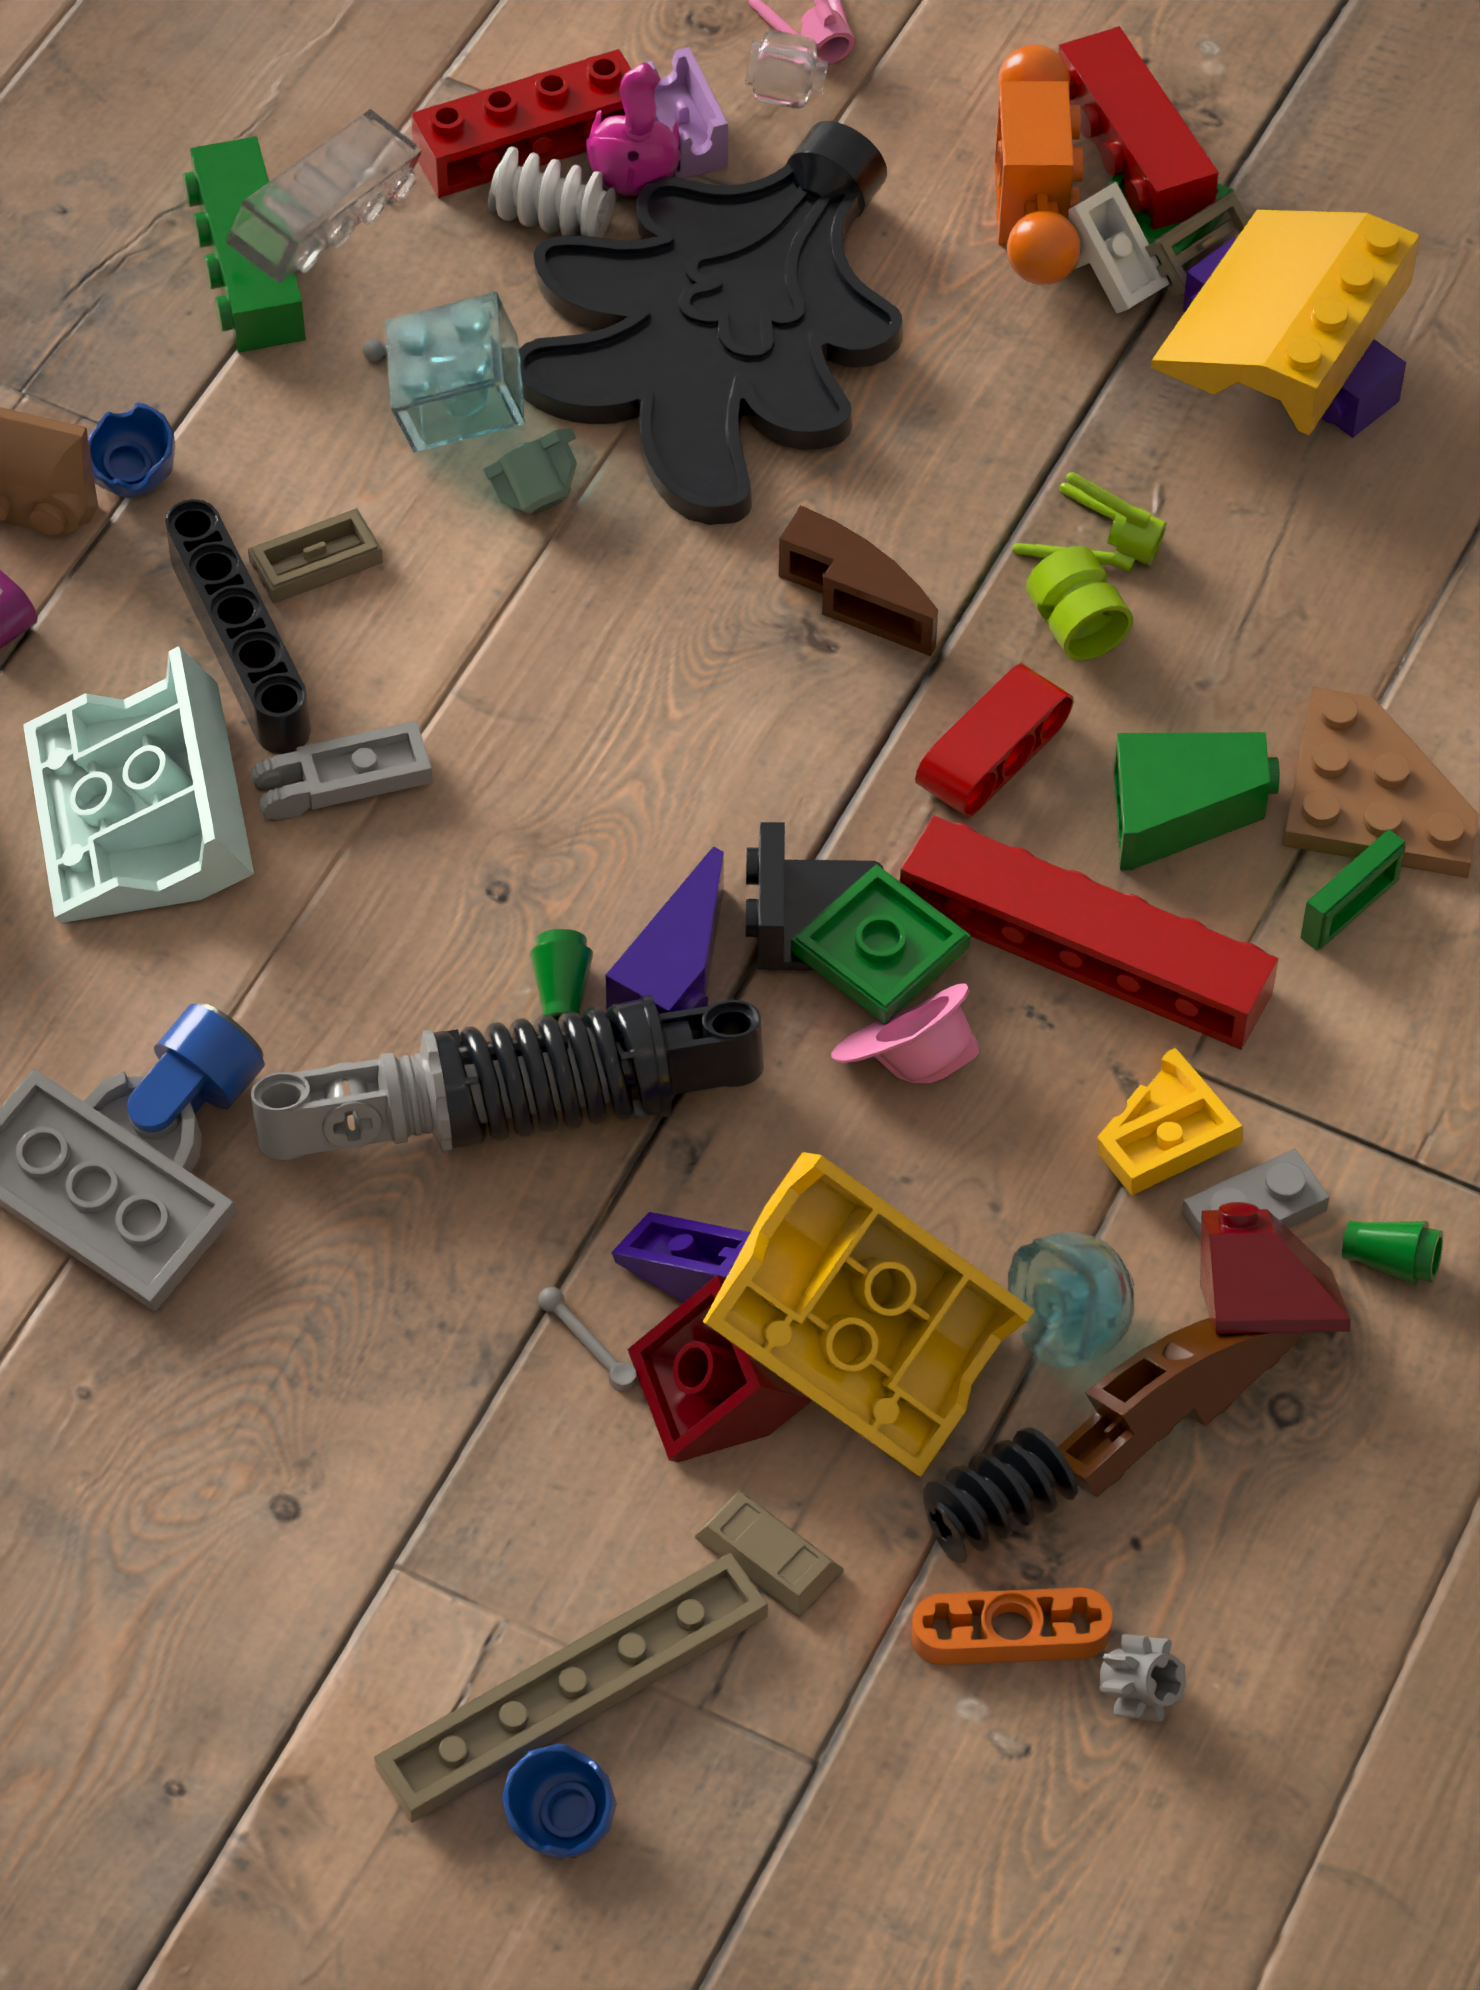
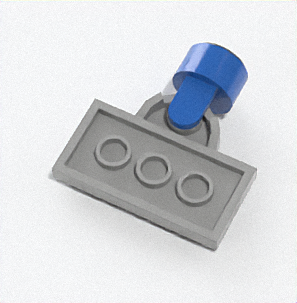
M205 1003L190 1004L154 1046V1051L159 1061L145 1077H127L125 1071L101 1082L82 1101L36 1069H33L0 1108V1207L154 1312L159 1309L238 1213L234 1201L191 1173L200 1158L202 1132L195 1114L205 1102L220 1109H229L265 1066L263 1051L253 1037L228 1015Z

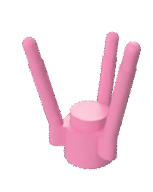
M748 0L749 5L793 45L799 58L802 60L812 55L819 64L828 65L836 63L850 53L856 41L848 27L841 0H828V2L827 0H813L816 7L807 11L801 20V35L761 0Z

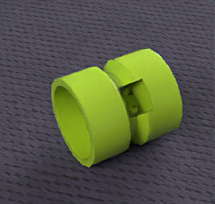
M1069 546L1052 553L1032 570L1026 581L1025 591L1044 621L1049 623V629L1069 659L1086 661L1106 654L1126 638L1133 626V614L1115 586L1107 583L1106 572L1092 550L1087 547Z

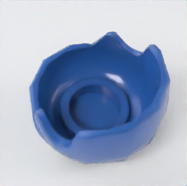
M136 403L130 411L124 413L106 412L97 424L96 429L92 430L88 436L95 484L106 491L123 497L145 495L154 491L172 472L175 456L174 432L165 415L147 404Z
M562 1744L530 1750L510 1769L502 1794L508 1823L515 1835L531 1849L547 1857L561 1860L566 1857L576 1858L591 1852L610 1832L617 1805L609 1776L598 1763L569 1745Z

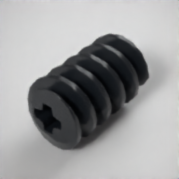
M1028 1427L1017 1431L1013 1437V1442L1010 1440L1000 1441L993 1446L990 1454L979 1453L973 1456L968 1463V1467L962 1465L950 1469L946 1475V1480L939 1478L929 1481L923 1489V1503L932 1532L943 1551L956 1563H964L967 1560V1553L963 1540L967 1539L977 1551L983 1552L990 1545L986 1531L987 1526L1000 1538L1006 1539L1012 1534V1526L1008 1514L1011 1513L1018 1522L1028 1526L1035 1519L1031 1505L1032 1500L1044 1512L1051 1513L1057 1507L1053 1488H1056L1067 1500H1073L1078 1494V1483L1072 1468L1055 1444L1042 1432Z

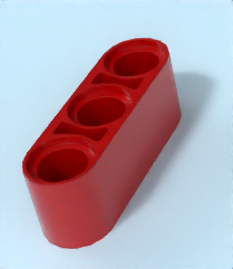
M1021 663L1014 666L927 751L916 771V784L966 817L973 816L1057 734L1072 710L1073 696Z

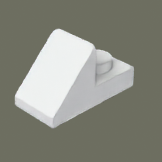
M1117 182L1108 185L1069 209L1068 220L1076 228L1081 243L1080 257L1074 269L1088 263L1091 264L1116 314L1130 309L1170 284L1166 276L1161 277L1156 269L1160 264L1155 255L1150 257L1145 249L1149 243Z

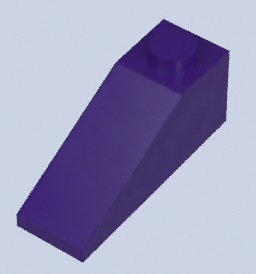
M714 846L607 972L605 975L606 1011L615 1003L639 1000L640 996L650 994L654 999L659 1014L708 1005L706 994L724 889L723 851Z
M648 1212L611 1253L615 1263L684 1303L715 1276L727 1278L751 1232Z

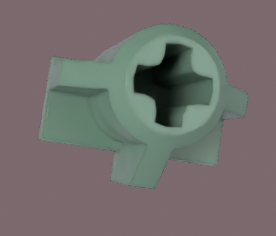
M572 428L554 430L534 441L521 443L516 449L502 456L499 461L483 469L488 480H491L501 503L532 515L547 510L568 498L577 466V461L568 444L576 439Z

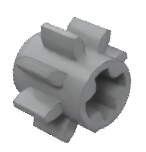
M1124 1634L1121 1639L1122 1649L1113 1650L1103 1656L1104 1661L1100 1669V1692H1104L1107 1697L1116 1701L1113 1712L1116 1716L1162 1721L1164 1720L1163 1707L1171 1706L1177 1701L1182 1700V1693L1186 1683L1185 1664L1181 1663L1176 1656L1169 1654L1172 1646L1170 1639Z

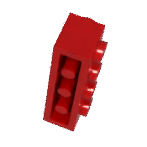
M620 49L413 112L411 113L413 153L438 198L492 182L497 166L510 147L518 149V165L522 167L531 153L539 155V167L549 164L552 159L562 160L587 152L586 139L590 137L591 128L599 110H601L602 115L601 122L608 117L625 116L619 92L622 79L631 68Z

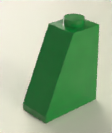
M1266 732L1117 733L1113 781L1120 870L1139 868L1263 820L1265 818L1268 794H1278L1280 783L1278 757H1268Z

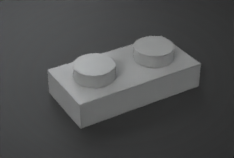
M1293 1149L1184 1199L1181 1214L1201 1242V1211L1219 1210L1221 1205L1231 1202L1249 1203L1257 1206L1259 1209H1268L1289 1229L1326 1212L1330 1197L1298 1151Z

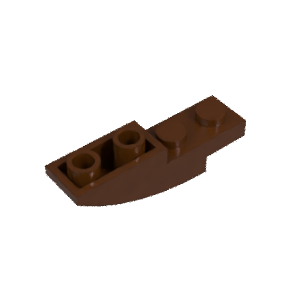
M1207 1318L1170 1333L1140 1350L1085 1392L1096 1412L1057 1447L1072 1468L1078 1486L1097 1498L1109 1486L1119 1481L1125 1472L1158 1441L1168 1436L1174 1426L1186 1415L1206 1427L1215 1417L1226 1411L1233 1401L1265 1371L1275 1366L1280 1358L1301 1337L1299 1333L1215 1334L1211 1318Z

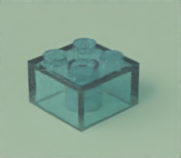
M497 292L385 320L391 410L413 452L525 424L518 335Z

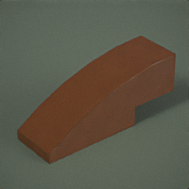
M800 505L779 538L778 577L822 593L823 615L932 656L936 649L938 609L922 588L893 559L867 539L835 520Z

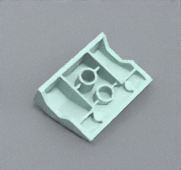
M180 646L170 650L168 653L166 679L124 700L85 693L23 724L54 917L60 923L199 901L254 875L218 683Z

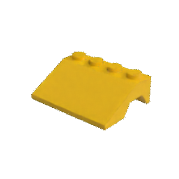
M1256 210L1153 357L1151 368L1213 395L1237 382L1280 400L1298 431L1310 435L1412 283L1420 234L1369 213Z
M802 1152L764 1207L703 1323L916 1476L921 1477L967 1411L973 1382L1001 1341L1025 1324L1035 1310L823 1155Z

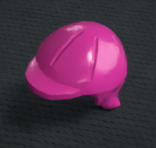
M646 62L625 73L622 79L619 93L625 116H612L601 122L602 115L601 110H599L593 122L590 137L586 139L587 156L592 171L602 172L603 184L608 189L614 187L615 193L627 197H638L641 189L650 181L662 177H672L682 155L679 151L680 135L678 122L675 121L673 131H671L667 125L655 120L656 103L654 94L655 87L661 81V78Z

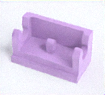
M690 47L675 50L671 62L674 67L673 71L668 76L661 78V81L655 87V120L667 125L671 131H673L675 121L678 122L680 135L679 151L682 155L672 176L685 179L728 167V122ZM649 61L648 64L658 74L654 63L652 61Z

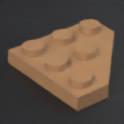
M1312 687L1283 846L1356 858L1389 829L1405 841L1402 867L1468 878L1479 818L1476 810L1373 697Z

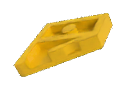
M1174 1048L1167 1051L1162 1057L1161 1071L1149 1086L1146 1087L1140 1084L1127 1100L1125 1111L1119 1116L1113 1117L1098 1135V1155L1133 1196L1243 1143V1126L1182 1054Z

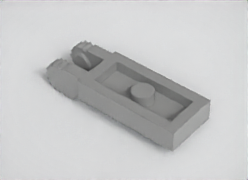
M417 721L297 747L295 752L260 760L259 763H255L254 768H251V776L255 787H259L260 790H269L268 793H264V796L260 798L261 802L259 803L264 817H268V820L273 819L274 821L299 817L310 807L314 810L433 783L432 767ZM301 777H303V782L296 783Z

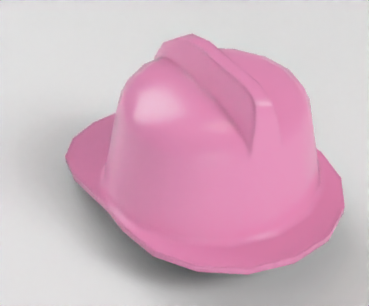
M957 984L949 987L920 1005L897 1013L886 1024L879 1020L849 1035L836 1045L831 1055L834 1062H856L874 1056L898 1079L911 1083H933L944 1079L974 1060L979 1053V1043L960 1006L970 991L967 984Z

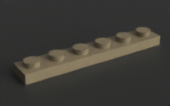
M728 1553L374 1756L375 1768L410 1822L413 1823L517 1763L530 1750L548 1745L767 1618L768 1604L733 1555Z

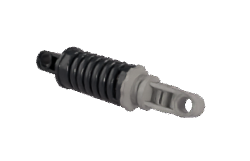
M650 994L640 996L639 1000L615 1003L607 1009L606 1013L597 1006L586 1010L583 1017L573 1010L565 1011L559 1017L558 1022L551 1015L546 1014L538 1017L534 1022V1026L524 1018L516 1019L510 1025L509 1030L500 1022L491 1023L486 1028L484 1036L473 1026L466 1027L460 1034L458 1029L434 1033L433 1030L423 1031L420 1053L413 1054V1056L404 1055L402 1058H398L391 1052L380 1054V1059L356 1063L344 1062L330 1067L294 1073L278 1072L258 1080L252 1087L251 1099L259 1149L270 1158L291 1160L306 1154L343 1148L356 1149L368 1144L392 1140L394 1144L406 1143L410 1135L418 1136L422 1133H433L442 1153L451 1152L452 1148L482 1143L486 1138V1123H488L490 1135L497 1141L505 1140L509 1136L508 1119H513L515 1132L523 1137L532 1134L534 1130L533 1115L538 1116L539 1126L542 1131L546 1133L554 1132L558 1128L557 1111H562L564 1124L568 1128H578L583 1122L581 1107L587 1108L588 1118L591 1123L595 1125L603 1124L607 1119L605 1103H609L610 1096L615 1116L620 1120L631 1118L633 1111L635 1118L652 1115L667 1117L671 1115L672 1095L724 1086H744L756 1081L762 1075L764 1059L761 1015L754 1005L741 1000H726L711 1006L659 1014L654 999ZM344 1080L349 1083L351 1095L344 1096L342 1086ZM638 1088L640 1099L632 1100L631 1089ZM353 1115L355 1130L353 1131L349 1129L347 1116Z

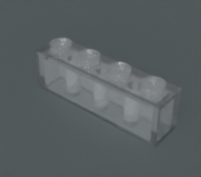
M369 109L245 199L225 242L279 284L297 270L305 273L316 264L323 251L330 245L335 249L343 245L358 224L361 222L366 225L371 224L382 212L387 202L391 199L399 202L406 197L418 179V174L413 170L423 149L373 110Z

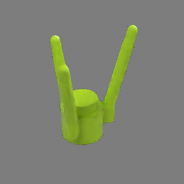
M1075 472L1068 473L1066 476L1068 483L1064 482L1059 486L1060 492L1114 520L1107 544L1117 547L1116 552L1092 550L1101 565L1114 566L1131 573L1136 561L1150 566L1162 543L1167 522L1151 516V513L1130 505ZM1015 543L1012 551L1017 555L1046 558L1052 553L1067 547Z

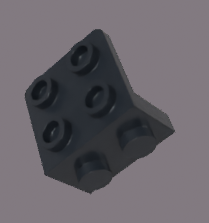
M760 822L759 847H747L746 885H758V899H746L745 937H758V969L814 970L791 952V939L876 864L881 868L883 866L876 861L787 860L785 859V822Z

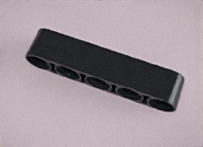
M190 499L181 501L167 512L165 519L173 570L258 743L271 753L286 754L295 752L297 747L306 744L311 732L305 685L218 511L212 504L204 500Z

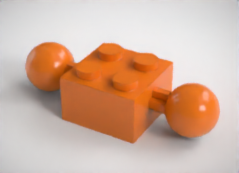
M1031 44L1022 46L1010 53L1004 60L998 76L999 99L994 154L998 245H1007L1009 262L1022 279L1037 285H1050L1063 280L1074 270L1081 252L1078 232L1068 220L1069 209L1080 203L1079 187H1072V182H1082L1083 147L1072 145V140L1080 139L1081 114L1080 105H1070V74L1063 58L1055 50L1047 46Z

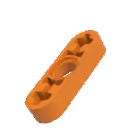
M1083 1587L939 1593L926 1597L916 1606L912 1616L911 1642L921 1658L937 1665L1086 1659L1099 1654L1108 1644L1113 1614L1111 1606L1104 1596L1095 1590ZM1003 1613H1018L1028 1620L1031 1625V1631L1021 1639L1008 1640L1000 1637L994 1631L992 1622ZM1043 1613H1051L1049 1626H1052L1050 1637H1042ZM1073 1613H1084L1086 1622L1090 1624L1089 1633H1076L1074 1623H1070ZM972 1616H981L980 1640L972 1639L974 1627L971 1626ZM935 1619H947L948 1626L952 1629L951 1639H938L937 1632L933 1629Z

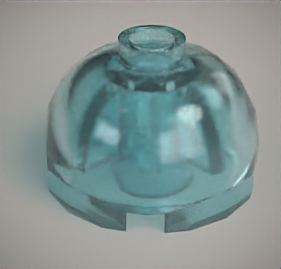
M1079 1231L1061 1232L1036 1238L1031 1244L1021 1246L1014 1253L1008 1272V1291L1035 1310L1026 1322L1032 1331H1022L1020 1334L1026 1346L1042 1362L1058 1369L1095 1360L1108 1353L1128 1332L1134 1315V1282L1123 1259L1106 1241Z

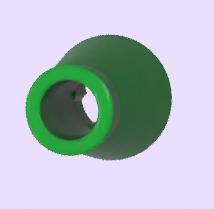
M552 929L542 932L536 938V946L530 951V957L542 1006V1015L549 1014L558 1022L559 1017L565 1011L573 1010L580 1015L593 951L587 946V938L581 932L570 929Z
M1349 1220L1343 1238L1342 1258L1357 1261L1414 1286L1417 1285L1419 1280L1434 1282L1442 1256L1443 1231L1429 1228L1428 1221L1359 1222Z

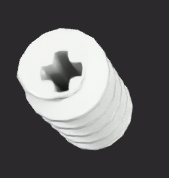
M516 147L508 148L492 178L488 197L490 213L493 214L497 210L498 216L505 221H512L518 216L519 222L526 227H534L539 223L540 228L546 233H555L561 229L563 236H580L582 234V236L604 237L613 214L616 195L614 187H610L608 191L603 190L602 172H593L586 185L581 184V166L573 165L564 179L560 178L561 163L559 160L552 159L543 173L539 171L540 157L538 154H529L522 167L518 165V149Z

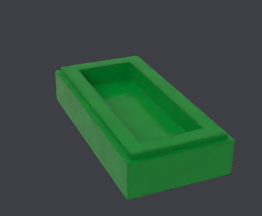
M1388 829L1306 902L1300 938L1316 951L1319 948L1322 949L1399 880L1405 852V841Z

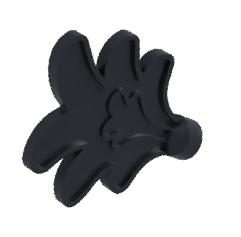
M822 121L816 123L809 130L784 167L760 180L739 185H712L677 177H662L648 182L641 189L636 200L638 232L642 239L613 240L590 236H558L543 240L534 251L536 278L542 295L550 306L564 317L598 330L578 335L537 338L525 343L516 351L511 361L513 378L518 394L537 409L571 422L608 424L639 417L641 448L646 470L658 494L673 510L688 520L708 525L735 523L744 519L752 508L750 479L740 442L742 417L746 416L760 434L783 446L811 450L838 445L850 435L852 430L851 403L829 370L826 361L851 368L871 367L887 360L900 348L903 341L902 314L897 307L867 287L855 275L848 264L843 250L851 225L863 213L886 181L887 166L883 156L867 137L852 127L839 122Z

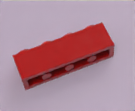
M1115 27L1060 44L1058 54L1065 61L1070 74V105H1080V131L1086 139L1091 138L1101 153V159L1107 173L1110 176L1120 173L1124 175L1125 194L1132 211L1135 213L1147 211L1151 217V227L1153 230L1185 221L1216 201L1219 172L1121 27Z

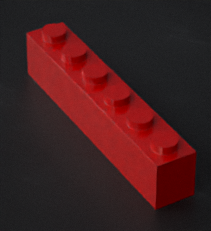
M933 815L900 869V882L969 933L971 937L1240 1050L1243 1049L1273 994L1279 958L1266 953L1257 945L1236 941L1207 929L1205 925L1197 920L1181 918L1154 907L1137 895L1123 894L1092 881L1088 876L1079 871L1065 870L1036 858L1032 853L1023 848L1010 847L979 834L968 825L952 823Z

